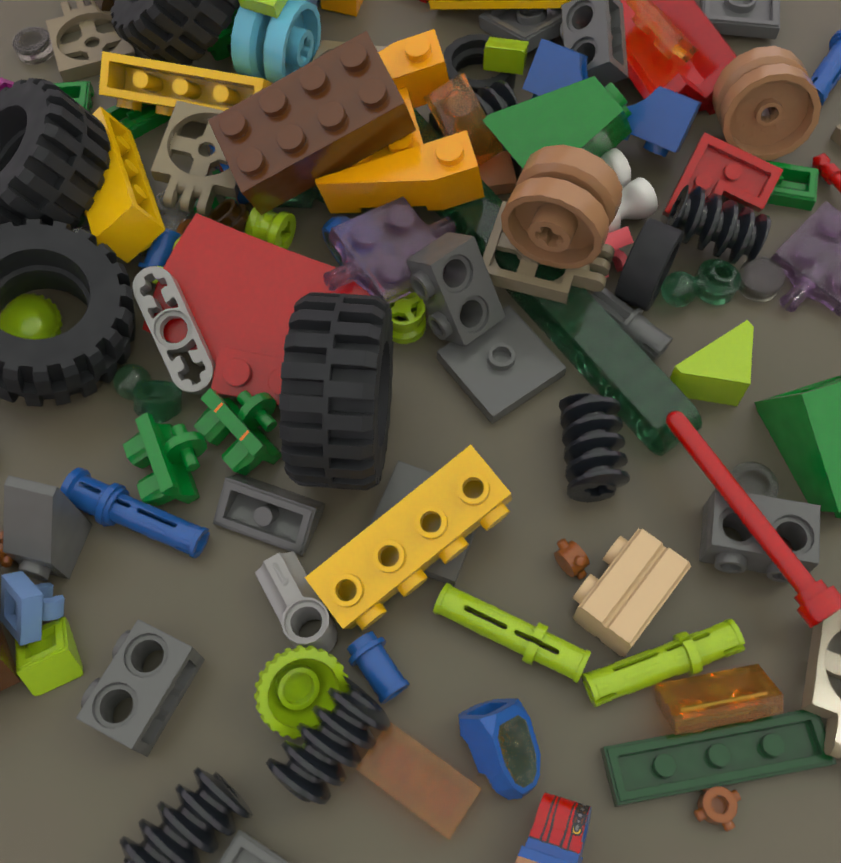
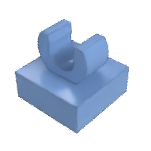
M23 571L1 575L0 621L20 646L42 640V621H52L63 617L65 600L63 595L53 597L54 585L52 583L35 585Z

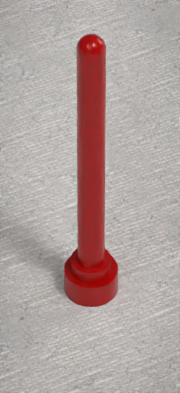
M680 411L670 412L666 417L668 428L797 592L794 599L800 607L796 610L810 629L841 609V594L835 586L832 585L828 588L822 579L816 582L687 417Z

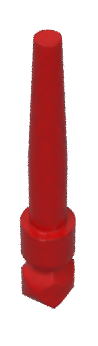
M825 153L813 157L812 167L819 169L821 177L829 185L833 184L841 193V170L834 163H830L831 159Z

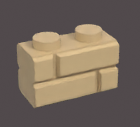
M639 528L629 541L622 536L618 537L603 558V561L610 566L600 579L590 574L573 597L580 604L573 616L575 622L593 636L598 637L602 643L619 656L623 657L626 656L691 567L688 560L671 548L664 547L661 541L644 529Z

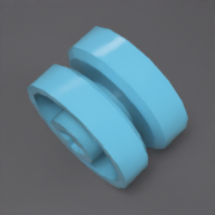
M288 0L278 19L241 8L240 6L235 16L231 34V57L237 74L263 78L274 83L312 62L320 46L321 38L320 14L316 5L306 0Z

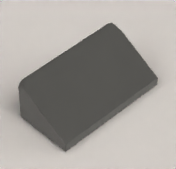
M235 474L225 477L212 524L288 551H294L296 554L303 556L322 517L325 503L248 476Z

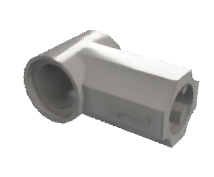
M294 551L288 553L279 552L263 561L262 566L255 572V575L282 625L284 634L292 646L296 648L298 645L303 647L312 645L316 649L322 648L329 653L337 642L338 632L328 609L305 579L307 573ZM307 621H322V626L315 635L308 638L299 637V630Z

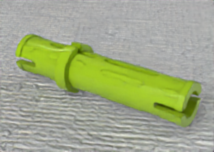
M446 583L442 588L433 609L435 614H440L483 637L523 655V662L532 665L535 661L573 679L576 683L579 682L591 654V651L584 650L547 632L549 626L540 622L537 626H534L492 604H488L453 587L449 583ZM467 611H471V612H473V613H475V614H477V615H479V616H481V617H483V618H485V619H487V620H489V621H491V622H493V623H495V624H498V625H500V626H502V627H504V628H506V629H502V628H500V627H498V626H496V625H494V624H492V623H490V622H488V621H486V620H484V619H482V618H480V617H478V616H476V615H474V614H472V613H469V612H467ZM517 634L520 635V636H522V637H524V638H526V639H528V640H531V641H527V640H525V639H523V638L517 636ZM540 646H543V647H545V648H547V649H549V650H551V651H553V652H555V653H557V654H554V653H552V652H550V651H548V650H546V649H544V648H542V647H540Z
M729 618L691 634L682 631L674 634L673 640L664 643V645L648 649L608 666L582 673L583 685L592 705L596 708L613 701V699L637 692L671 677L688 673L691 676L701 673L705 665L721 658L744 652L745 641L737 624Z

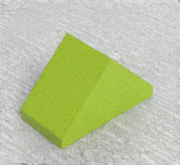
M746 320L675 365L665 390L671 396L738 406L751 384L754 326Z

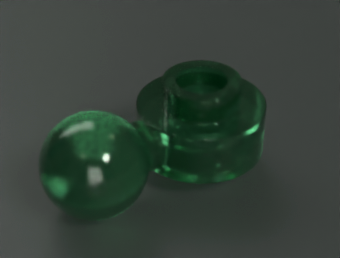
M709 259L700 265L694 277L684 271H676L669 274L661 285V294L663 299L674 307H684L690 304L696 295L709 304L723 305L733 299L741 286L742 279L739 271L731 263L721 259Z
M126 364L115 373L113 384L116 392L124 399L133 400L134 412L137 415L141 416L148 412L152 414L155 423H163L181 412L182 390L174 383L163 380L151 381L149 372L138 364Z

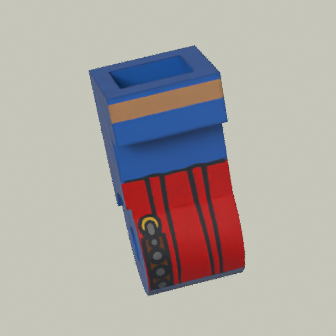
M545 792L540 801L526 845L521 846L515 863H582L583 857L581 856L587 838L592 807Z

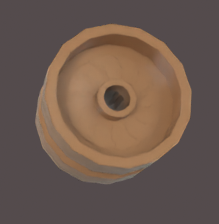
M776 46L753 48L733 59L722 70L713 88L712 105L726 142L764 161L775 160L796 150L808 140L819 122L822 105L818 91L812 80L808 77L803 63L790 50Z
M567 145L543 147L529 156L522 169L516 186L501 214L502 230L515 248L523 255L540 264L560 269L583 267L593 263L601 253L608 236L609 226L615 219L622 202L623 187L616 172L602 158L585 149Z

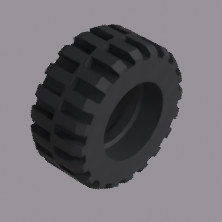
M113 0L114 6L111 8V22L120 38L152 60L190 66L193 60H199L203 57L205 51L209 47H213L219 40L218 36L223 29H227L232 21V15L235 10L239 9L240 4L238 0Z
M21 79L14 82L13 87H5L0 91V225L12 222L13 226L27 225L26 219H41L43 225L53 226L54 221L70 224L71 230H73L80 222L79 218L84 211H89L95 202L93 197L97 190H101L105 181L103 174L105 170L109 169L110 157L108 155V152L111 151L110 141L106 129L99 119L53 82L45 79Z
M26 219L27 225L13 226L12 222L1 224L0 313L16 297L38 289H56L70 293L83 301L88 308L84 316L74 327L51 338L24 339L10 335L0 329V398L13 403L17 401L18 396L24 397L27 406L38 407L43 406L44 399H55L57 406L71 403L70 396L79 392L86 398L97 392L96 383L99 380L109 383L118 374L117 363L125 364L131 353L130 343L135 340L136 326L133 291L130 287L129 275L124 265L117 262L116 253L107 244L101 243L97 246L96 236L84 229H79L75 233L71 231L70 224L54 221L53 226L43 225L41 219Z
M308 293L301 297L294 305V313L290 316L288 323L289 331L285 337L284 344L285 354L281 367L280 378L282 379L281 394H279V409L281 410L279 432L280 438H282L281 454L282 460L285 461L284 469L289 478L300 486L367 491L377 486L379 481H381L388 444L393 377L392 310L390 304L380 296Z

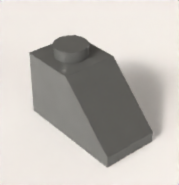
M8 475L4 484L3 552L19 564L17 571H23L28 577L41 581H48L50 575L70 579L93 524L58 487Z

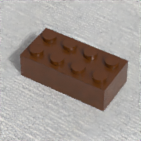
M367 31L208 120L241 193L261 215L316 186V178L344 170L416 130L406 104Z

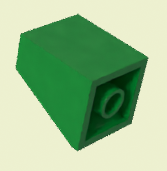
M595 76L496 111L482 120L522 169L532 153L546 146L567 145L582 148L601 158L605 152L615 148L632 133L627 119L632 113L626 106L627 100L613 83L609 82L604 87Z
M841 375L756 401L757 412L807 502L821 505V511L834 512L835 518H841Z

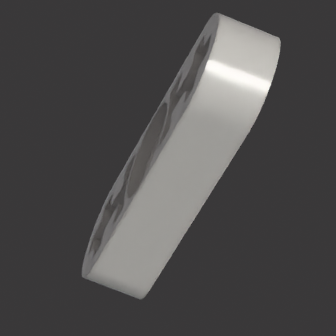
M150 266L142 269L134 278L132 285L133 294L174 384L190 394L200 395L206 393L211 388L216 364L179 283L167 270L161 267ZM157 279L161 284H167V286L161 289L162 296L170 307H174L176 304H178V307L163 310L157 299L152 295H146V293L152 290L150 282ZM172 319H183L188 327L186 337L179 343H168L163 334L165 325ZM195 344L197 345L196 350H190ZM188 351L195 364L200 367L205 366L206 370L200 373L201 381L198 384L190 379H184V375L189 372V366L184 357L178 355L174 359L173 354Z

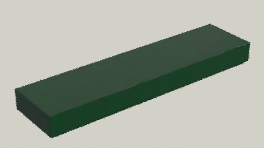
M805 710L610 745L601 749L614 807L837 764L834 757L826 755L824 752L826 731L821 717Z

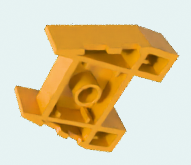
M435 29L396 41L378 52L406 104L416 130L344 170L316 178V185L330 214L361 213V208L387 207L389 212L405 211L407 206H426L428 211L445 210L485 197L479 167L467 130L423 144L413 109L453 96L445 60Z

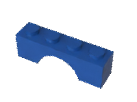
M541 38L522 89L533 93L532 98L589 78L587 56ZM658 86L644 100L627 106L632 113L627 118L632 133L624 140L628 141L630 135H634L646 140L643 148L655 154L666 157L669 150L677 153L685 141L702 102L668 88Z

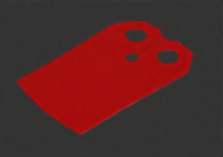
M198 213L195 214L163 267L179 283L215 364L220 346L284 358L285 337L288 335V323L291 314L294 313V305L301 297L308 293L374 296L366 284L355 274L268 243ZM158 281L153 297L159 301L163 310L177 308L178 304L170 307L165 302L161 289L167 286V284H161ZM183 319L170 320L164 327L163 334L165 340L173 344L181 342L187 335V324ZM144 321L142 329L151 333L146 321ZM195 344L190 350H196L197 345Z

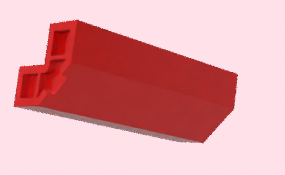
M619 0L623 3L628 77L643 99L653 93L658 86L702 102L698 112L706 110L709 115L715 114L712 105L714 85L722 70L737 55L696 1Z

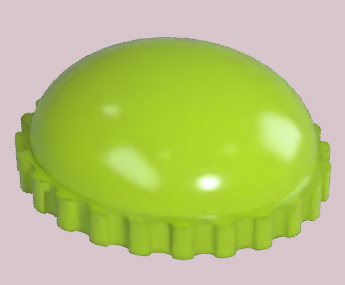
M24 293L9 302L0 313V329L10 335L24 339L51 338L61 334L60 328L63 326L62 316L56 304H52L51 299H45L43 295L38 296L35 293Z
M298 645L294 649L286 648L283 653L275 654L272 661H267L265 669L259 672V681L255 683V688L257 689L254 694V699L257 701L255 707L261 714L260 718L272 731H277L282 737L288 735L291 739H297V737H302L297 729L300 722L314 728L320 725L312 711L315 705L331 711L335 707L327 693L330 687L345 693L349 691V687L343 675L346 677L348 675L343 671L344 666L337 661V658L332 654H328L322 648L316 649L312 645L308 647Z

